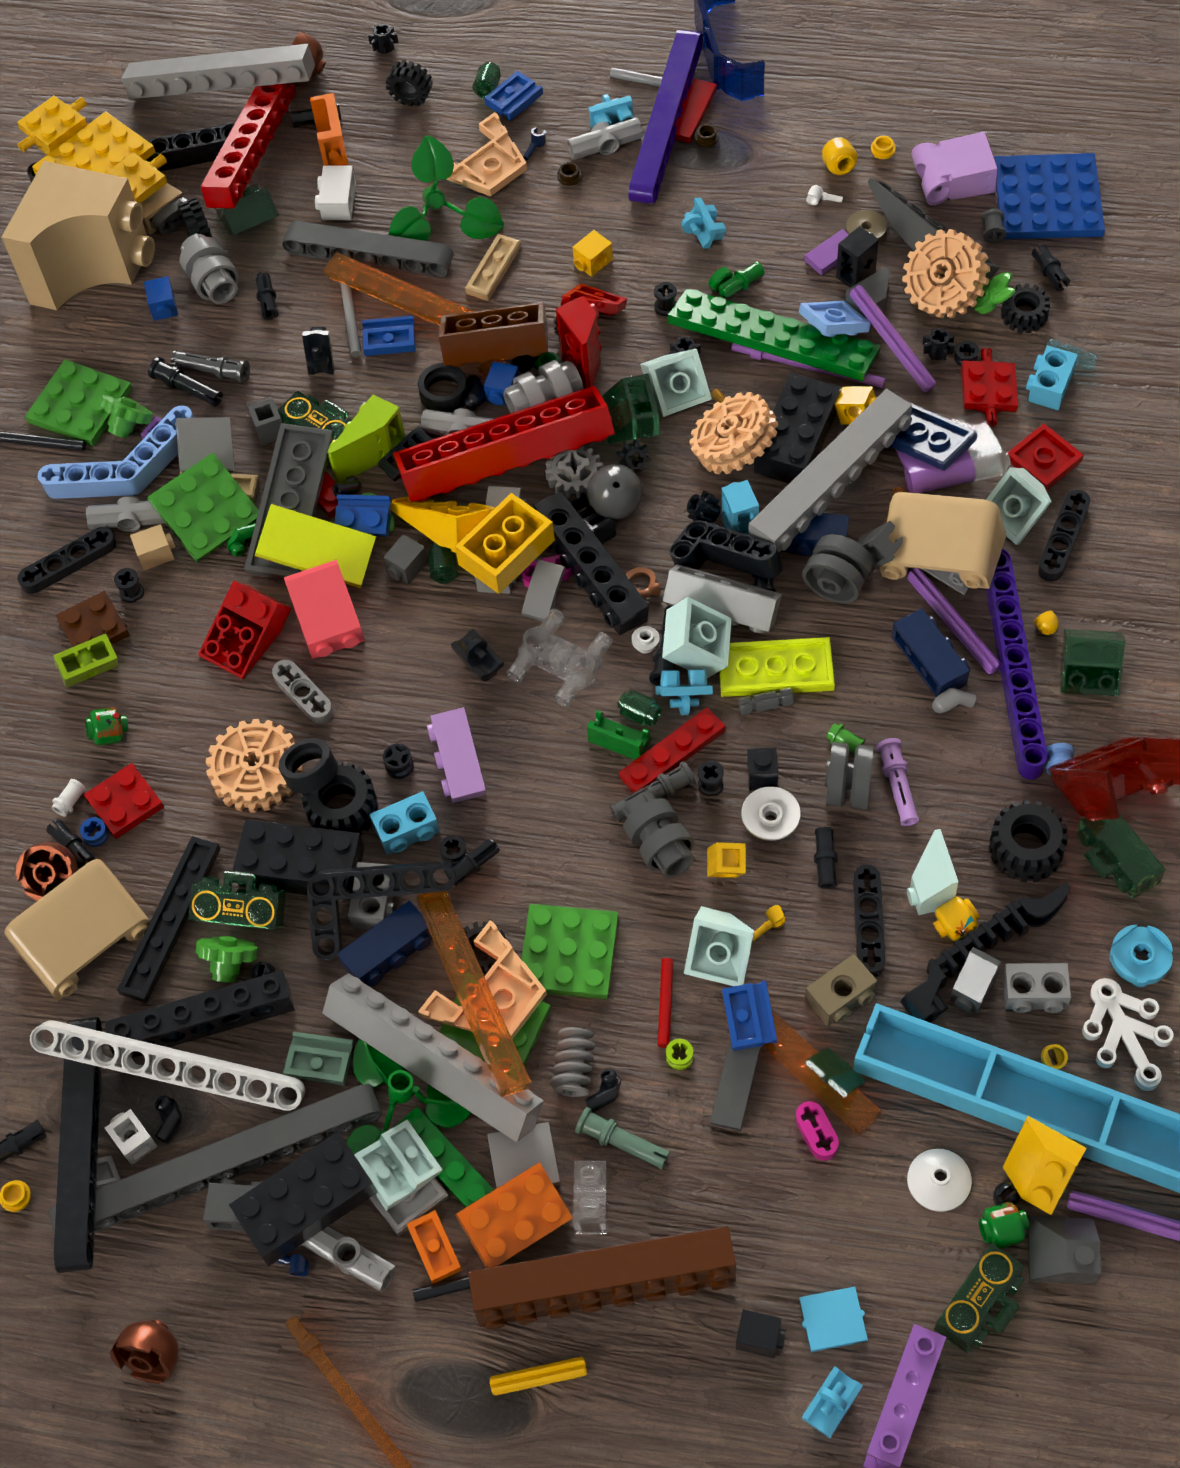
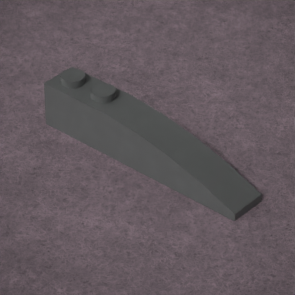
M874 178L868 180V184L883 212L913 251L916 250L915 244L918 241L922 243L925 241V235L930 233L935 236L936 231L941 229L947 234V231H945L947 227L944 224L930 217L925 218L927 212L912 203L907 205L906 203L909 199L884 181ZM989 259L985 261V264L990 266V272L986 273V278H989L999 270V267Z

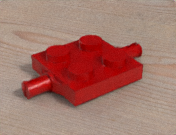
M983 348L981 350L982 361L963 360L961 364L963 409L978 410L986 413V425L990 427L991 424V427L997 425L996 413L1017 411L1015 363L993 362L992 349L988 348L987 350V348Z

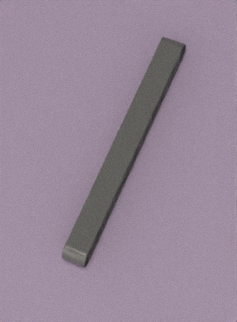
M371 1084L356 1086L96 1189L95 1233L207 1189L209 1183H219L220 1180L232 1179L320 1144L338 1131L342 1135L378 1120L382 1116V1110L373 1086ZM56 1206L48 1212L54 1234Z

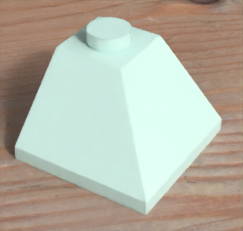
M697 349L664 355L640 364L647 388L663 417L712 399Z
M1011 467L986 499L995 503L1000 508L1006 536L1016 545L1021 543L1051 503L1043 484L1024 468Z
M941 829L934 830L912 875L910 888H907L909 903L911 906H916L918 915L935 912L937 907L956 896L959 882Z
M701 906L694 918L684 974L730 986L744 985L754 930L731 913Z

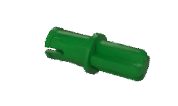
M756 261L744 270L736 271L733 277L719 285V294L724 298H729L741 289L746 290L749 284L765 275L763 266Z

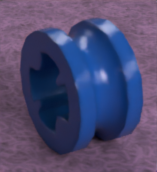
M88 818L80 826V835L89 846H100L108 839V829L99 818ZM94 828H98L99 831L95 832L94 836L91 837L89 833L93 832Z

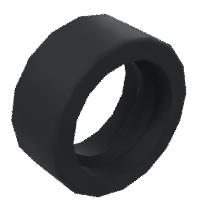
M443 362L433 364L424 369L417 383L421 403L428 410L454 412L464 405V399L468 397L469 393L466 376L461 368L451 365L444 366ZM449 380L458 384L456 391L450 395L434 396L428 392L429 387L437 381Z
M309 738L291 745L282 754L278 769L289 789L296 793L306 794L323 788L333 779L337 772V761L326 742L321 739ZM317 758L320 759L319 763L312 769L302 773H295L305 762Z

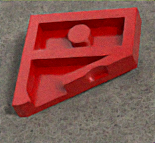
M581 283L562 295L560 304L563 306L584 296L589 304L593 303L596 306L598 312L615 315L626 308L627 298Z

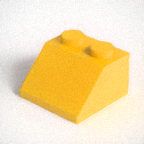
M1028 1116L1003 1165V1169L1023 1200L1052 1215L1087 1148Z

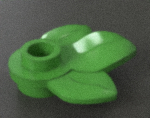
M1001 273L992 280L989 279L988 285H983L982 289L985 292L983 297L978 296L976 298L977 304L973 309L980 314H986L992 311L998 303H1002L1016 292L1015 289L1008 287L1013 277L1012 273Z

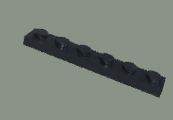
M195 836L191 837L117 989L120 995L147 1004L192 910L193 898L201 891L220 852L219 844Z

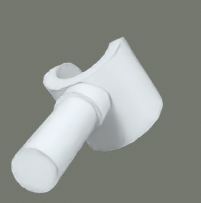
M814 185L808 192L806 202L810 205H817L820 199L842 203L843 197L827 194L820 186Z

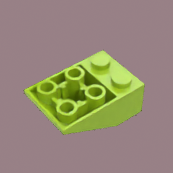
M372 395L367 402L361 405L358 414L345 425L342 434L330 444L327 451L336 483H342L347 477L356 476L378 465V462L405 437L400 408L375 395Z

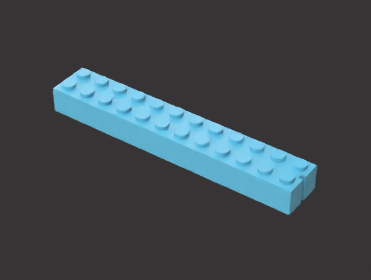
M875 1004L866 1033L863 1035L855 1056L853 1071L1020 1133L1026 1118L1030 1116L1086 1147L1087 1149L1083 1155L1084 1158L1180 1193V1114L886 1006Z

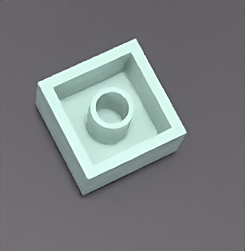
M686 597L666 611L662 658L687 670L703 669L706 672L707 678L728 667L731 618L690 597Z

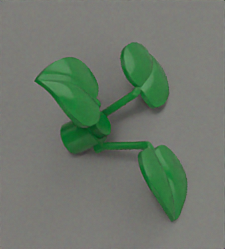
M425 135L414 152L411 161L412 172L418 180L424 183L434 180L433 184L423 191L422 199L425 203L423 205V212L420 215L414 206H406L400 209L392 219L388 235L428 241L431 227L424 218L429 208L437 210L443 205L464 216L460 222V228L468 237L485 239L497 234L503 228L504 222L498 207L486 197L473 198L467 203L466 211L445 200L443 192L437 188L438 179H448L452 175L454 169L453 158L440 141Z
M359 1038L353 1055L354 1075L361 1085L371 1084L373 1088H377L384 1082L388 1085L390 1100L382 1131L373 1125H363L356 1128L350 1134L347 1145L353 1154L380 1140L381 1134L389 1130L396 1103H406L411 1099L412 1095H415L421 1103L427 1104V1118L433 1124L442 1128L458 1126L472 1114L429 1084L426 1089L427 1098L420 1093L419 1087L413 1086V1078L410 1073L404 1071L401 1065Z

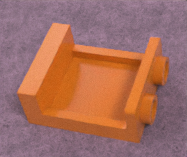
M334 93L311 97L310 102L323 165L349 166Z

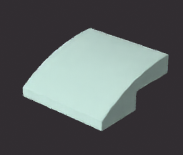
M408 1120L381 1134L380 1140L354 1154L373 1182L377 1191L375 1195L386 1211L411 1196L442 1172V1168Z

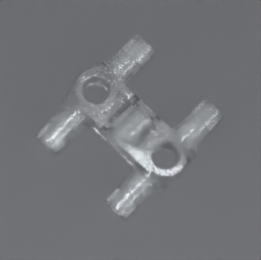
M551 609L540 626L528 629L522 637L523 643L518 648V657L506 673L512 681L520 683L531 666L535 665L565 680L559 691L555 694L554 699L559 705L567 708L579 690H583L595 683L597 679L596 673L602 665L601 659L612 645V639L607 634L599 632L589 648L584 650L554 635L564 622L565 616L559 610ZM535 644H539V645H540V646H538V647H532V645H535ZM582 668H587V669H588V670H586V671H579V669H582Z

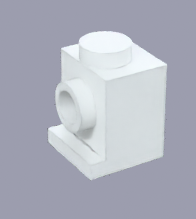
M131 1109L113 1117L110 1124L105 1127L131 1165L158 1147Z

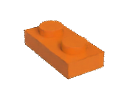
M436 1210L406 1224L432 1284L462 1271Z

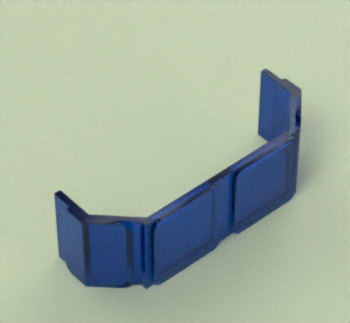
M694 0L695 26L697 32H702L703 34L702 49H705L707 66L712 82L717 84V90L721 89L727 95L741 101L764 95V60L742 64L720 54L713 34L708 13L714 6L734 3L735 0Z

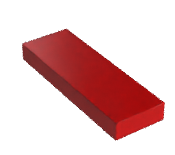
M694 78L687 97L682 102L683 111L681 117L676 122L678 127L675 140L687 143L692 142L695 132L717 91V84Z

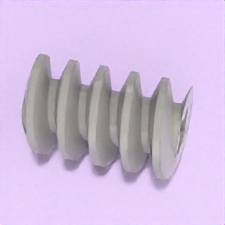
M575 1027L563 1028L558 1032L559 1042L556 1044V1051L558 1053L554 1057L556 1065L553 1067L554 1077L551 1079V1086L556 1093L568 1097H585L589 1095V1090L581 1087V1085H588L591 1082V1079L584 1076L583 1073L592 1072V1066L584 1062L594 1060V1055L586 1052V1050L595 1049V1043L588 1040V1038L594 1036L593 1032Z

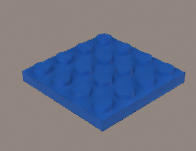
M1095 153L994 156L997 166L998 209L1004 213L1002 224L1006 229V237L1004 239L1104 236L1105 226Z

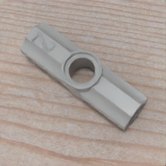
M638 117L610 125L608 122H600L592 128L591 132L567 139V146L573 160L598 152L602 155H611L617 151L619 145L643 138V131Z
M459 408L453 413L425 409L421 416L420 428L428 434L445 436L493 419L475 416L473 412L467 409Z
M122 497L118 499L116 504L93 505L86 508L89 530L106 527L118 528L124 532H135L139 530L141 525L165 523L149 501H140L134 497Z
M326 1227L302 1244L307 1249L338 1266L343 1273L355 1276L380 1292L389 1287L397 1270L395 1265L360 1246L354 1238L345 1237L330 1227ZM356 1251L352 1260L342 1261V1257L346 1252Z

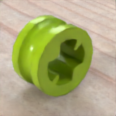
M674 1039L667 1045L666 1059L670 1067L676 1070H684L693 1063L694 1052L690 1042L685 1039ZM679 1049V1052H681V1049L686 1050V1058L684 1060H681L680 1057L678 1060L674 1059V1050Z

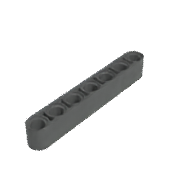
M292 221L289 224L282 242L283 249L293 255L435 278H443L447 275L454 256L453 250L441 243L302 221Z

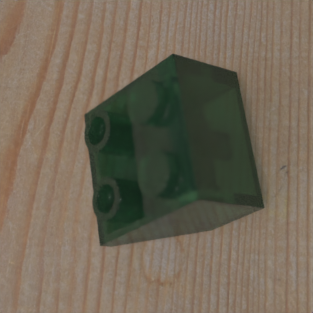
M259 185L245 189L235 209L215 208L216 213L230 235H236L279 216L267 187L259 188Z
M649 374L622 378L602 395L608 406L615 434L608 436V444L660 435L659 414Z
M1064 629L1061 652L1060 691L1065 693L1119 696L1125 649L1123 634L1118 632Z

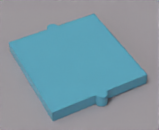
M855 1287L799 1297L804 1319L802 1327L806 1329L811 1352L868 1341L863 1321L865 1312L860 1309Z

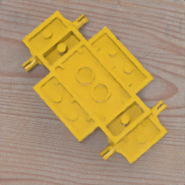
M53 95L17 122L19 130L28 136L17 143L19 149L25 152L33 145H36L38 149L46 154L44 158L32 166L35 174H37L43 161L128 178L135 201L140 203L167 183L166 176L157 170L167 163L166 158L159 154L151 162L145 161L156 153L154 146L106 111L87 125L85 117L78 113L87 106V102L82 97L70 105Z

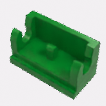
M596 710L595 722L590 720L587 725L588 742L634 760L646 752L652 740L650 730L643 728L642 732L604 718V713Z

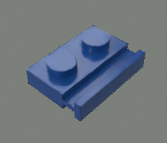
M517 70L484 98L485 105L501 116H507L508 120L511 121L543 95V87L535 85V81Z
M413 316L362 320L364 356L416 351Z
M337 495L338 506H336L334 524L373 536L389 537L390 505L392 503L390 496Z
M766 980L757 984L749 983L722 989L733 1051L764 1046L767 1043H778Z

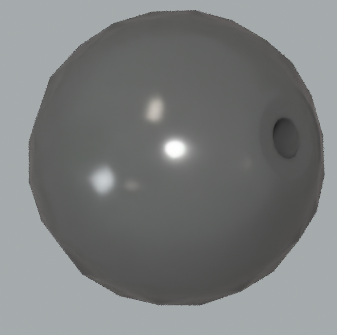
M611 464L603 466L592 475L588 482L587 497L589 504L601 516L610 517L613 520L626 518L637 510L642 501L643 489L640 480L633 470L624 465Z

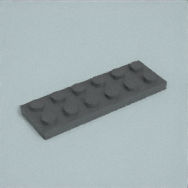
M280 424L244 568L246 574L284 579V577L302 571L256 557L255 552L271 504L315 517L329 459L327 451L334 438L332 430Z

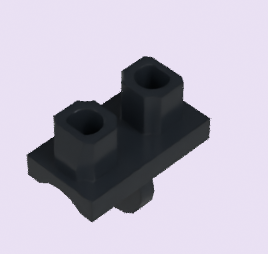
M312 327L310 331H303L302 338L308 375L316 373L334 374L335 368L329 331L326 330V327Z
M471 629L462 639L451 643V648L481 681L487 682L497 675V671L504 666L503 660L474 629Z

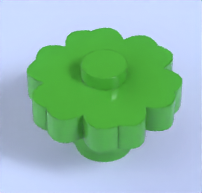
M103 395L99 404L100 408L110 413L107 423L109 425L108 432L123 438H128L129 434L133 433L136 423L150 424L153 412L147 410L146 407L126 397L120 398L112 395Z
M214 936L212 938H201L196 942V954H198L199 958L210 961L209 971L212 973L214 981L235 982L236 975L240 974L241 963L257 960L258 947L255 946L254 942L245 939H237L230 936Z

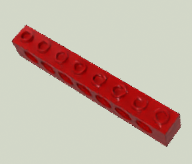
M284 83L255 86L200 186L207 208L235 209L239 199L243 196L247 184L250 183L255 169L258 168L263 154L266 153V148L273 139L277 127L280 126L285 112L288 111L292 99L295 98L296 88L294 84Z

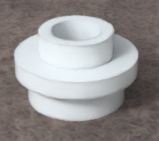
M639 627L632 634V645L641 653H650L659 645V634L652 627ZM642 637H650L648 640L641 639Z

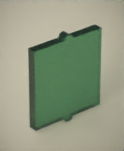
M829 1047L816 1053L805 1062L811 1070L822 1078L823 1082L828 1083L844 1098L867 1081Z

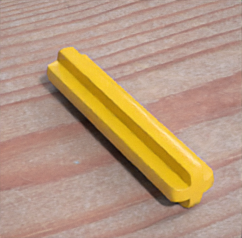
M576 1357L491 1376V1392L493 1395H501L585 1376L587 1374L585 1359L583 1357Z

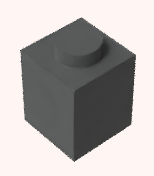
M404 534L383 557L387 574L396 581L401 580L406 584H409L428 562L425 547Z

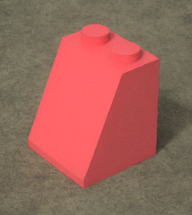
M337 560L284 577L295 614L312 659L326 657L332 652L344 648H352L358 643L365 641Z

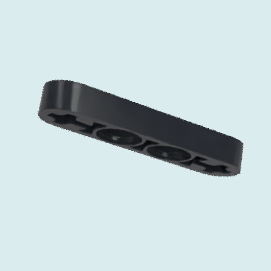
M1075 489L1068 492L1062 504L1038 567L1039 576L1046 581H1057L1063 575L1090 505V497L1083 490ZM1075 501H1080L1081 503L1078 505L1077 511H1072ZM1071 520L1076 524V527L1066 529L1062 526L1061 522ZM1061 541L1064 542L1068 548L1065 550H1057L1053 547L1052 544L1054 542ZM1052 558L1057 559L1053 570H1048L1047 568L1050 566Z
M106 527L96 528L25 567L19 572L17 578L22 590L28 594L38 593L109 554L116 547L113 532ZM102 538H104V540H107V541H106L105 543H102V542L99 541V540L102 539ZM79 549L86 550L83 557H72L75 551ZM53 563H62V567L59 570L49 571V567ZM44 571L46 576L43 577L40 572ZM33 578L35 581L30 583L28 579Z
M866 864L861 865L855 870L853 878L857 958L874 977H878L884 971L885 966L881 876L877 868ZM863 875H869L871 880L870 892H864ZM864 901H871L876 905L877 909L873 913H865L860 909V904ZM867 928L874 929L878 933V938L874 941H867L862 937L861 932ZM874 949L873 959L876 962L875 968H869V964L866 963L868 960V950Z

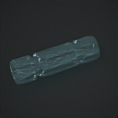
M1055 339L1048 341V346L1078 354L1077 365L1083 363V367L1093 369L1097 362L1098 356L1095 353L1089 351L1084 353L1083 349L1066 343L1061 345V342Z

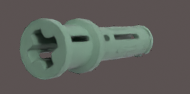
M585 1108L577 1123L575 1133L579 1135L584 1133L599 1140V1144L602 1146L611 1144L658 1167L660 1170L664 1168V1162H667L670 1155L669 1150H665L617 1127L618 1124L615 1120H606L592 1113L591 1108Z

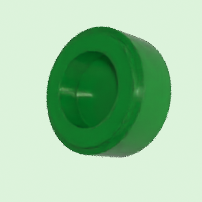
M726 266L721 267L711 276L708 282L709 287L715 292H719V285L733 277V273Z

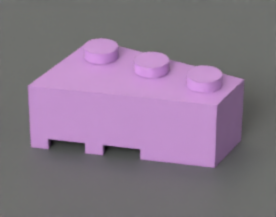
M464 707L431 715L432 724L427 725L431 742L436 741L439 749L438 752L434 753L437 768H444L446 779L441 780L445 797L451 796L452 803L486 795Z

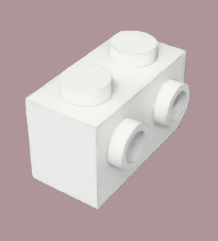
M323 166L322 176H318L317 181L320 192L319 195L315 196L316 210H320L322 220H351L356 187L353 166Z

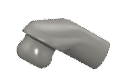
M949 688L935 698L932 708L936 713L940 714L948 712L957 705L972 708L976 702V695L956 688Z

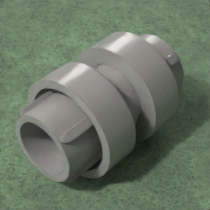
M195 234L188 237L180 248L179 262L185 274L191 280L196 292L202 299L211 300L216 304L230 301L238 291L239 273L227 257L223 247L215 238L206 237L203 234Z
M553 360L539 367V376L534 377L531 372H526L513 378V385L505 388L503 394L510 413L582 390L583 383L578 370L572 362L566 361L559 364L556 360Z

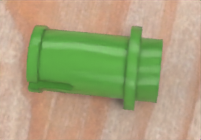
M834 723L826 737L830 740V744L832 742L847 743L849 751L854 755L855 748L859 744L864 745L865 743L864 738H860L846 730L843 724L838 725Z

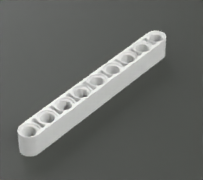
M46 1021L36 1027L30 1035L31 1046L35 1051L281 1110L295 1109L305 1095L303 1082L292 1076L58 1021ZM42 1030H48L53 1034L54 1041L52 1044H48L42 1039ZM73 1037H78L83 1041V1051H78L72 1046ZM103 1044H109L113 1047L115 1051L113 1058H108L102 1053ZM133 1051H139L144 1055V1065H138L133 1061ZM162 1059H171L175 1063V1071H166L162 1066ZM193 1066L203 1067L206 1077L204 1079L196 1078L192 1073ZM222 1074H233L236 1078V1085H226L222 1080ZM252 1081H263L266 1084L267 1091L265 1093L256 1092L252 1087ZM285 1087L293 1088L297 1093V1099H286L282 1094V1089Z

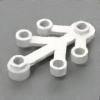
M1103 978L1097 980L1092 985L1090 991L1091 999L1095 1006L1090 1019L1084 1023L1082 1034L1088 1040H1097L1102 1033L1101 1021L1106 1010L1113 1020L1105 1044L1096 1055L1097 1064L1103 1068L1113 1066L1117 1057L1115 1051L1120 1038H1122L1137 1067L1134 1075L1135 1084L1144 1091L1154 1090L1161 1081V1071L1156 1065L1149 1063L1135 1034L1153 1040L1160 1047H1166L1173 1039V1031L1168 1026L1162 1025L1156 1028L1125 1016L1120 1007L1139 1012L1142 1018L1150 1020L1155 1018L1159 1011L1157 1001L1151 998H1146L1142 1001L1124 994L1119 984L1112 979ZM1108 989L1112 992V995L1105 996L1101 990ZM1143 1006H1151L1154 1012H1146ZM1094 1026L1098 1032L1092 1034L1088 1032L1087 1027ZM1163 1032L1167 1034L1168 1039H1160L1158 1033ZM1101 1054H1109L1112 1060L1104 1061L1101 1058ZM1151 1071L1154 1074V1078L1149 1079L1145 1077L1143 1072Z

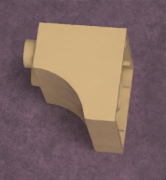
M43 161L2 235V240L30 305L58 310L72 296L90 287L108 283L132 285L141 266L148 267L151 264L155 253V242L152 237L146 234L143 225V206L140 202L135 201L128 178Z

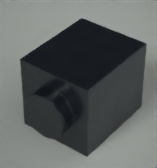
M776 747L747 749L749 791L763 787H778L779 772Z
M743 1309L736 1339V1350L775 1359L776 1349L783 1350L787 1330L781 1329L782 1318Z

